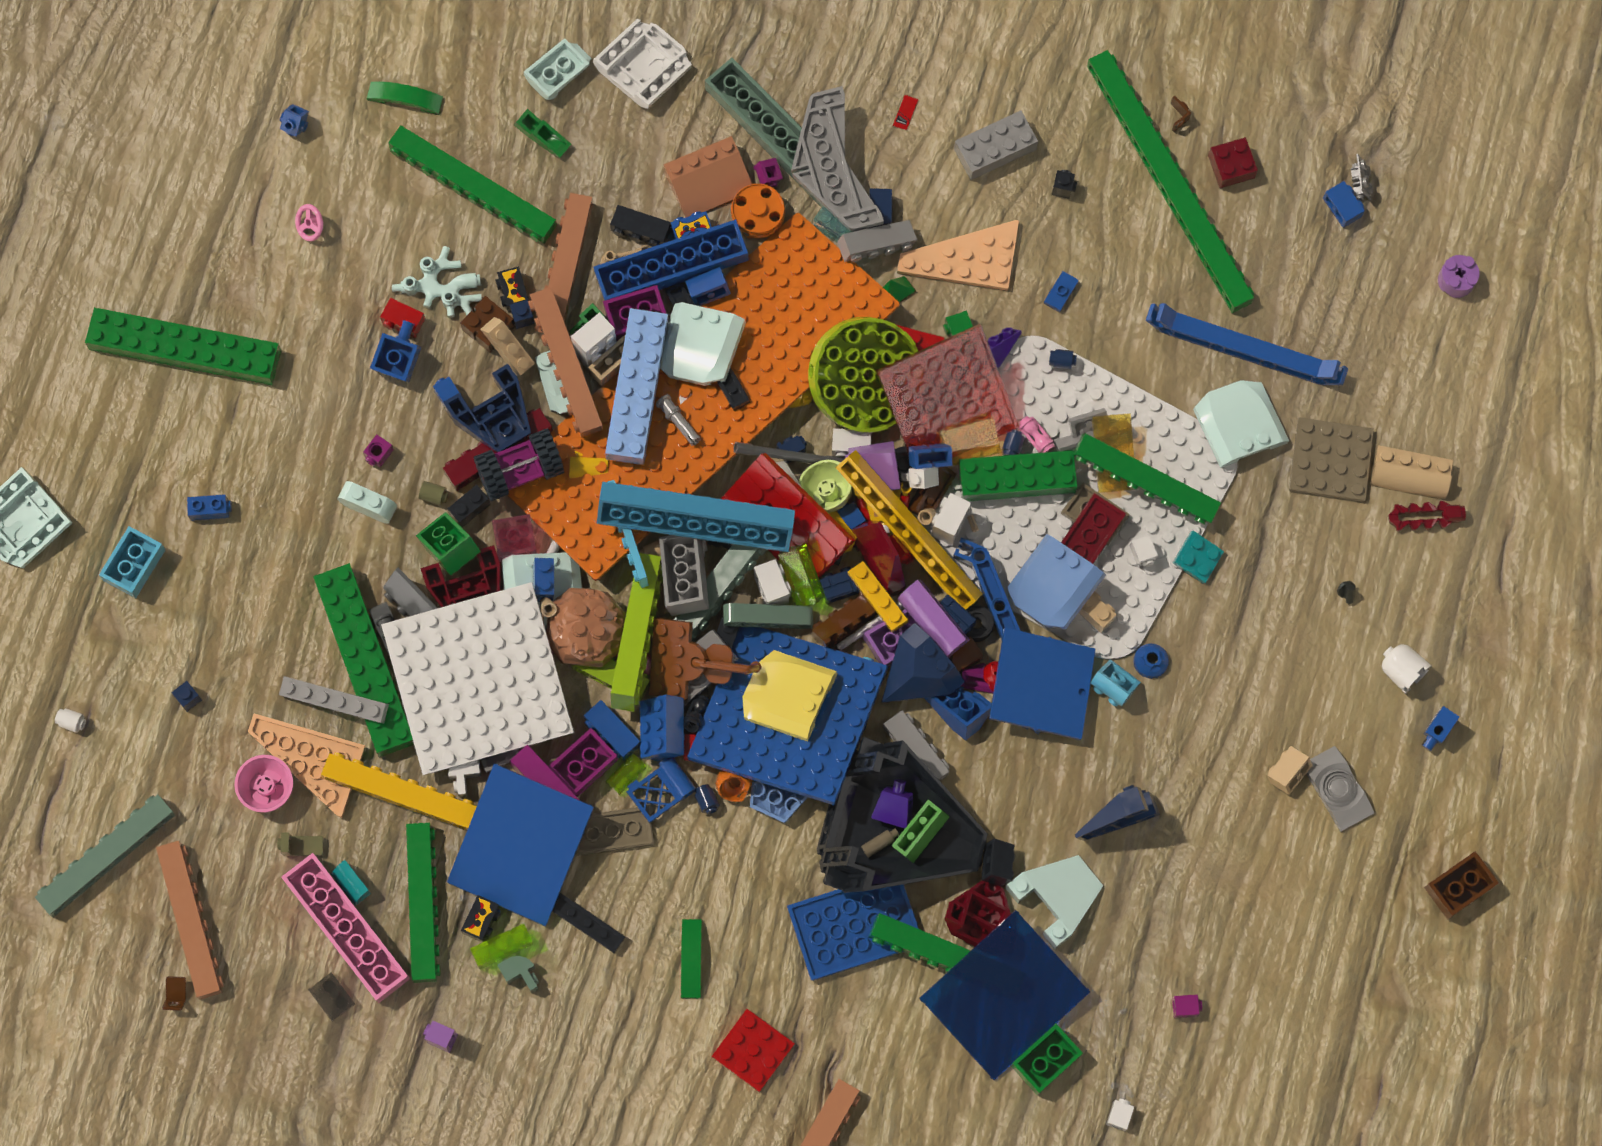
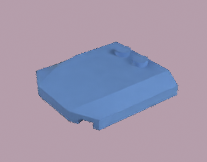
M1046 534L1007 589L1015 606L1043 626L1067 629L1106 574L1091 562Z

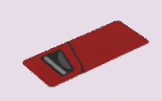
M904 95L893 126L907 130L918 99Z

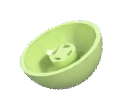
M822 460L810 465L802 473L798 481L802 488L827 513L841 509L850 499L853 487L835 468L840 464V462L835 460Z

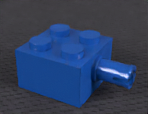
M403 320L399 335L396 337L382 333L370 369L410 382L422 348L410 343L409 340L415 324Z

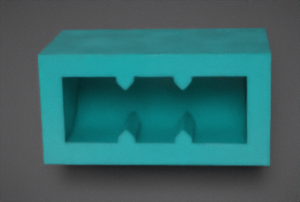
M346 860L342 861L331 873L355 906L371 894Z

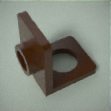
M1173 96L1171 105L1182 115L1173 125L1172 131L1175 132L1190 119L1191 112L1185 102Z
M167 976L166 1000L162 1009L181 1011L186 1003V978Z

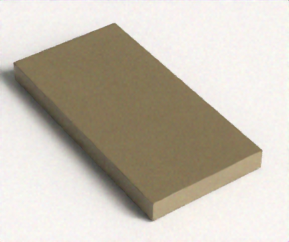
M646 806V812L650 816L649 806ZM638 807L591 814L576 851V856L654 845L651 823L646 820Z

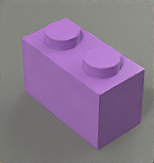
M432 1021L431 1025L428 1024L423 1033L425 1035L424 1039L428 1044L450 1053L458 1036L455 1030L435 1021Z

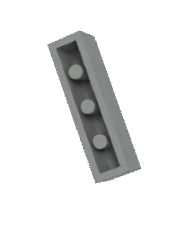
M910 220L842 234L837 243L844 262H858L866 257L872 259L880 254L890 255L898 250L908 251L917 241Z
M902 710L884 723L883 728L893 742L903 740L939 781L949 775V765L944 759H939L936 755L938 751L933 744L926 742V736L920 728L916 729L913 725L914 720L909 713L905 714Z

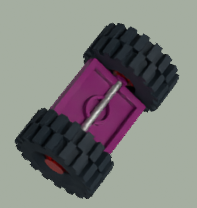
M548 428L529 435V441L494 454L492 450L474 456V462L482 484L491 501L509 495L508 490L542 477L548 480L565 473L558 449Z

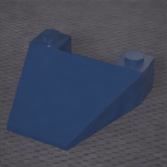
M509 364L492 373L494 382L501 392L470 410L460 393L443 402L446 412L457 427L497 453L531 435L519 380Z
M1134 785L1123 788L1124 792L1116 795L1075 834V837L1086 841L1159 816L1160 813L1153 794L1149 791L1141 790L1139 787H1134Z

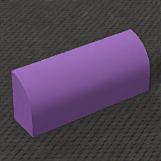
M916 580L899 596L898 601L948 658L970 640L922 580Z

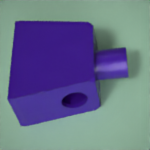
M895 779L893 787L887 786L883 789L872 814V819L902 828L908 826L912 821L913 794L904 791L906 781Z

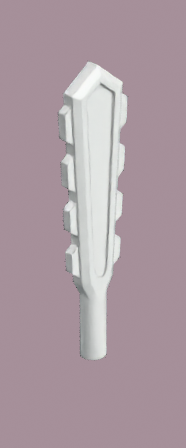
M900 602L896 604L901 611L905 609ZM880 616L876 617L855 633L836 644L837 648L841 651L857 639L863 637L865 632L884 621Z

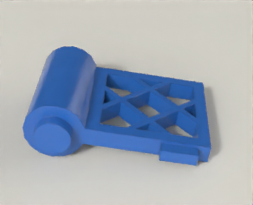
M674 758L663 759L659 763L660 767L642 781L638 782L635 780L627 786L629 790L626 793L649 823L695 792L696 787ZM655 776H658L662 781L661 789L649 787L650 780ZM637 789L646 790L645 800L636 799L633 792ZM649 790L660 792L659 802L647 800ZM662 792L671 793L674 800L670 803H662ZM646 805H658L657 812L650 817L646 812Z

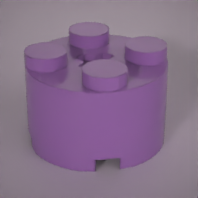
M1455 255L1445 261L1438 275L1440 289L1453 298L1467 296L1478 282L1479 268L1470 256Z

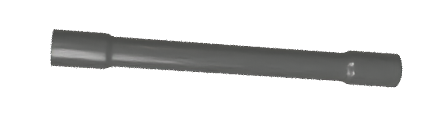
M735 442L733 448L734 453L760 456L762 453H766L771 458L811 464L822 460H835L840 463L844 460L841 457L761 447L741 442Z

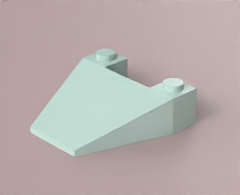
M1077 855L1022 872L1009 882L1005 889L1017 903L1033 891L1038 895L1057 919L1055 923L1043 932V936L1056 949L1071 937L1102 889L1103 884L1080 856Z

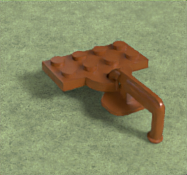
M654 618L650 696L671 695L682 697L683 700L688 699L689 680H695L703 674L711 683L725 684L730 681L732 672L751 674L760 672L762 668L761 664L757 661L752 662L750 665L733 663V652L727 645L712 644L704 650L699 644L691 642L693 622Z

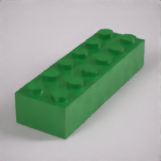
M1074 451L959 459L958 470L961 498L967 501H982L1075 493L1077 490L1074 455H1072Z

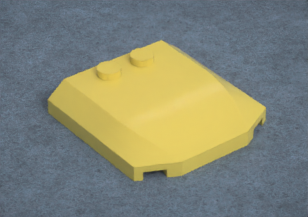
M773 650L759 662L762 668L760 672L753 673L744 692V719L808 742L826 694L831 690L836 679L837 671Z

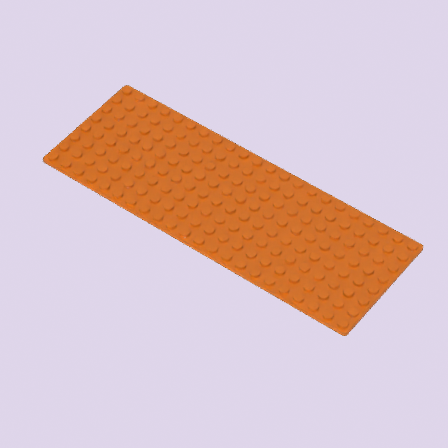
M800 213L794 214L779 230L757 247L748 256L749 261L738 264L725 276L731 292L730 295L701 306L732 313L745 319L746 324L735 352L731 369L747 394L750 403L733 411L717 382H712L711 385L707 386L669 378L660 369L644 465L608 460V473L592 476L584 474L582 477L569 478L570 457H577L575 451L582 453L583 457L606 458L605 451L619 375L617 373L592 395L603 430L581 438L580 433H576L572 422H575L574 416L569 415L550 432L561 457L565 473L548 480L542 477L508 490L509 495L507 496L593 580H599L629 552L628 549H624L621 538H624L623 532L619 533L618 528L615 526L597 524L602 482L615 480L616 484L682 494H694L737 455L733 451L735 442L749 444L810 388L808 369L811 355L818 341L829 329L844 320L855 317H872L885 320L899 308V302L861 267L852 261L844 262L840 249ZM670 395L671 401L675 406H679L682 416L701 437L699 443L691 446L676 425L666 419V414L662 409L657 408L656 402L662 396ZM681 396V397H683V398H687V399L680 405L679 397ZM600 461L599 465L595 466L599 473H603L606 471L607 465L605 462ZM631 529L636 545L650 533L649 531Z

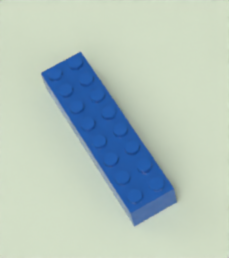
M735 219L594 266L593 268L605 301L657 285L658 290H662L681 282L683 283L711 269L720 267L722 270L749 261V257Z

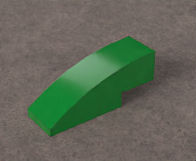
M529 109L525 110L514 124L523 134L558 158L571 145L568 140L546 121H541Z

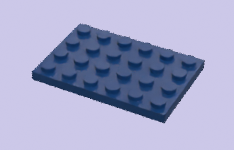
M904 884L862 892L844 893V891L837 889L787 905L811 981L898 954L890 949L891 946L875 944L872 942L873 939L869 938L870 931L879 913L919 929Z

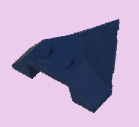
M916 623L899 636L881 703L950 695L965 682L955 665L933 639Z

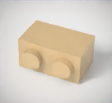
M1290 746L1288 750L1281 754L1280 760L1276 765L1269 769L1267 776L1272 785L1290 795L1313 765L1307 755Z

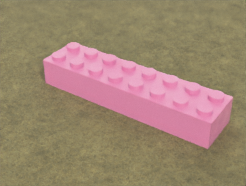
M314 853L281 877L378 1004L410 980Z

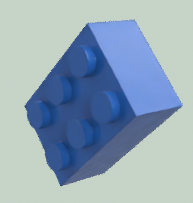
M662 695L640 701V752L642 759L661 761L665 758L670 759L684 755V700L682 697Z

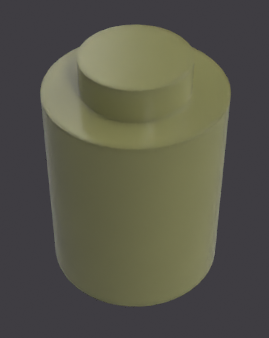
M427 481L422 483L419 492L420 500L440 506L447 502L449 496L446 487Z

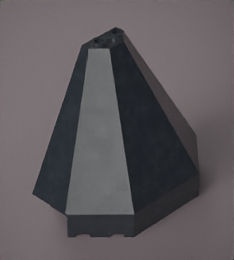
M863 737L859 750H856L835 805H828L819 838L817 854L821 855L822 858L819 864L821 872L825 873L823 884L842 890L844 893L862 892L977 872L982 864L981 857L987 843L986 838L988 834L903 740L882 744ZM895 779L906 781L904 791L913 794L912 819L927 800H930L949 816L948 820L914 863L892 847L893 843L870 858L866 856L861 848L863 844L886 830L890 832L896 829L900 836L905 829L871 818L881 792L887 786L893 787Z

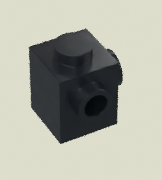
M1057 170L1052 195L1070 199L1071 192H1075L1078 182L1074 181L1075 174L1068 170Z

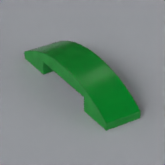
M375 81L370 83L367 100L384 104L385 101L417 107L421 111L439 115L443 96L405 84Z
M682 919L681 998H701L702 919Z

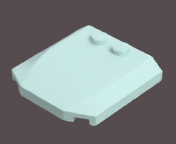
M683 302L675 303L667 324L660 369L669 378L703 386L711 385L712 382L716 381L725 382L746 324L745 319L728 312Z
M1240 380L1210 391L1193 409L1220 468L1236 463L1244 457L1269 448L1274 449L1289 442L1262 382Z
M21 467L0 486V559L9 564L24 568L72 524V521L40 484Z
M567 553L510 555L501 561L504 590L530 582L533 583L534 558H554L553 600L569 588H582L580 566ZM544 617L543 622L546 629L547 617Z

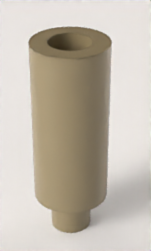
M896 829L890 832L886 830L863 844L861 848L866 856L870 858L894 843V838L899 836V833Z

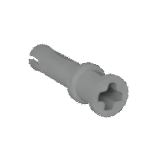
M670 395L662 396L656 402L657 408L662 409L666 414V419L676 425L691 446L699 443L701 437L682 416L679 406H675L671 401Z

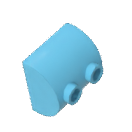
M1111 659L1096 673L1091 681V684L1094 686L1093 690L1097 694L1102 695L1104 693L1109 697L1108 701L1113 706L1120 705L1121 707L1141 683Z

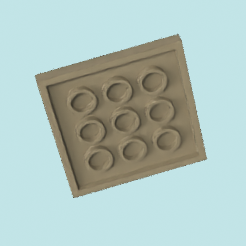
M1299 417L1297 420L1289 491L1365 502L1374 428Z

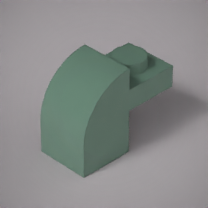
M513 956L497 964L508 984L523 977L531 993L538 990L536 984L539 981L534 972L529 973L535 969L534 964L529 959L522 956Z

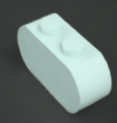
M350 481L345 482L337 498L344 506L386 524L390 522L397 508V504L391 499Z

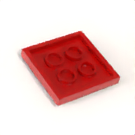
M746 1009L711 1057L760 1093L795 1043L753 1012Z

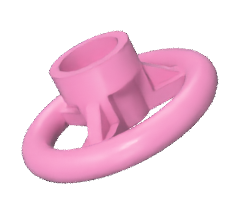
M305 204L297 211L295 225L298 234L306 241H315L320 237L323 231V218L320 211L314 205ZM306 210V218L301 225V216ZM307 228H311L316 233L308 236L304 231Z

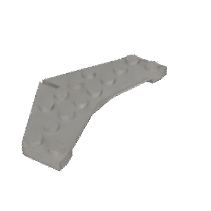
M840 86L812 94L808 101L791 169L792 176L848 230L858 231L884 224L880 210L874 205L845 160V93L843 87Z

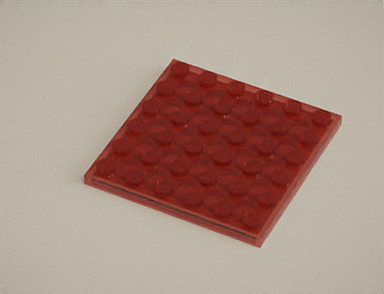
M980 324L876 370L908 455L909 447L926 445L929 447V445L947 444L952 447L953 458L1019 428L990 346Z

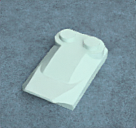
M564 38L524 71V76L543 98L551 100L556 98L561 89L590 65L591 57L577 43H569Z
M550 351L543 352L535 357L550 412L566 413L568 412L566 405L569 403L567 397H562L560 387L563 386L561 381H557L553 370H556L554 363L550 364L547 353Z

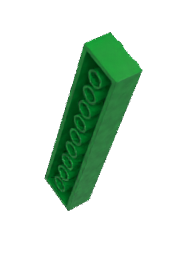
M95 307L85 340L88 349L272 386L282 351L279 343Z
M350 563L313 576L356 696L389 704L384 723L365 719L379 758L413 746L414 742L406 715Z

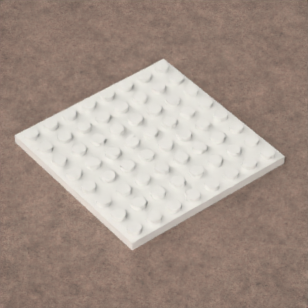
M532 582L381 624L423 775L574 733Z

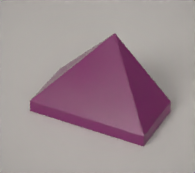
M985 663L963 669L962 678L965 682L961 685L962 687L988 693L994 692L983 678Z

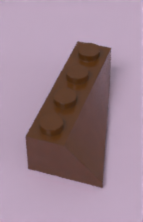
M861 591L859 592L860 596L853 600L851 598L846 601L842 609L832 611L828 615L829 618L824 622L820 620L813 625L811 635L819 645L825 648L834 647L878 615Z

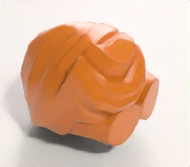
M721 771L716 778V789L725 800L743 802L748 790L752 786V779Z

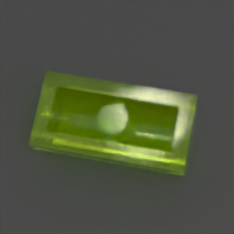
M632 753L605 783L620 796L627 786L646 769V765Z

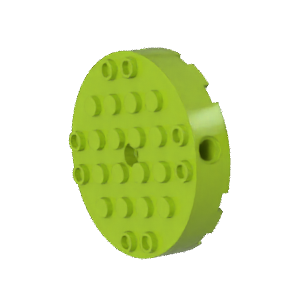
M855 317L836 324L818 341L809 362V387L817 407L835 424L858 432H878L899 423L910 413L909 411L915 402L917 403L923 387L924 367L921 354H919L915 345L916 343L907 332L903 331L896 324L883 319ZM868 370L869 376L865 379L863 374Z

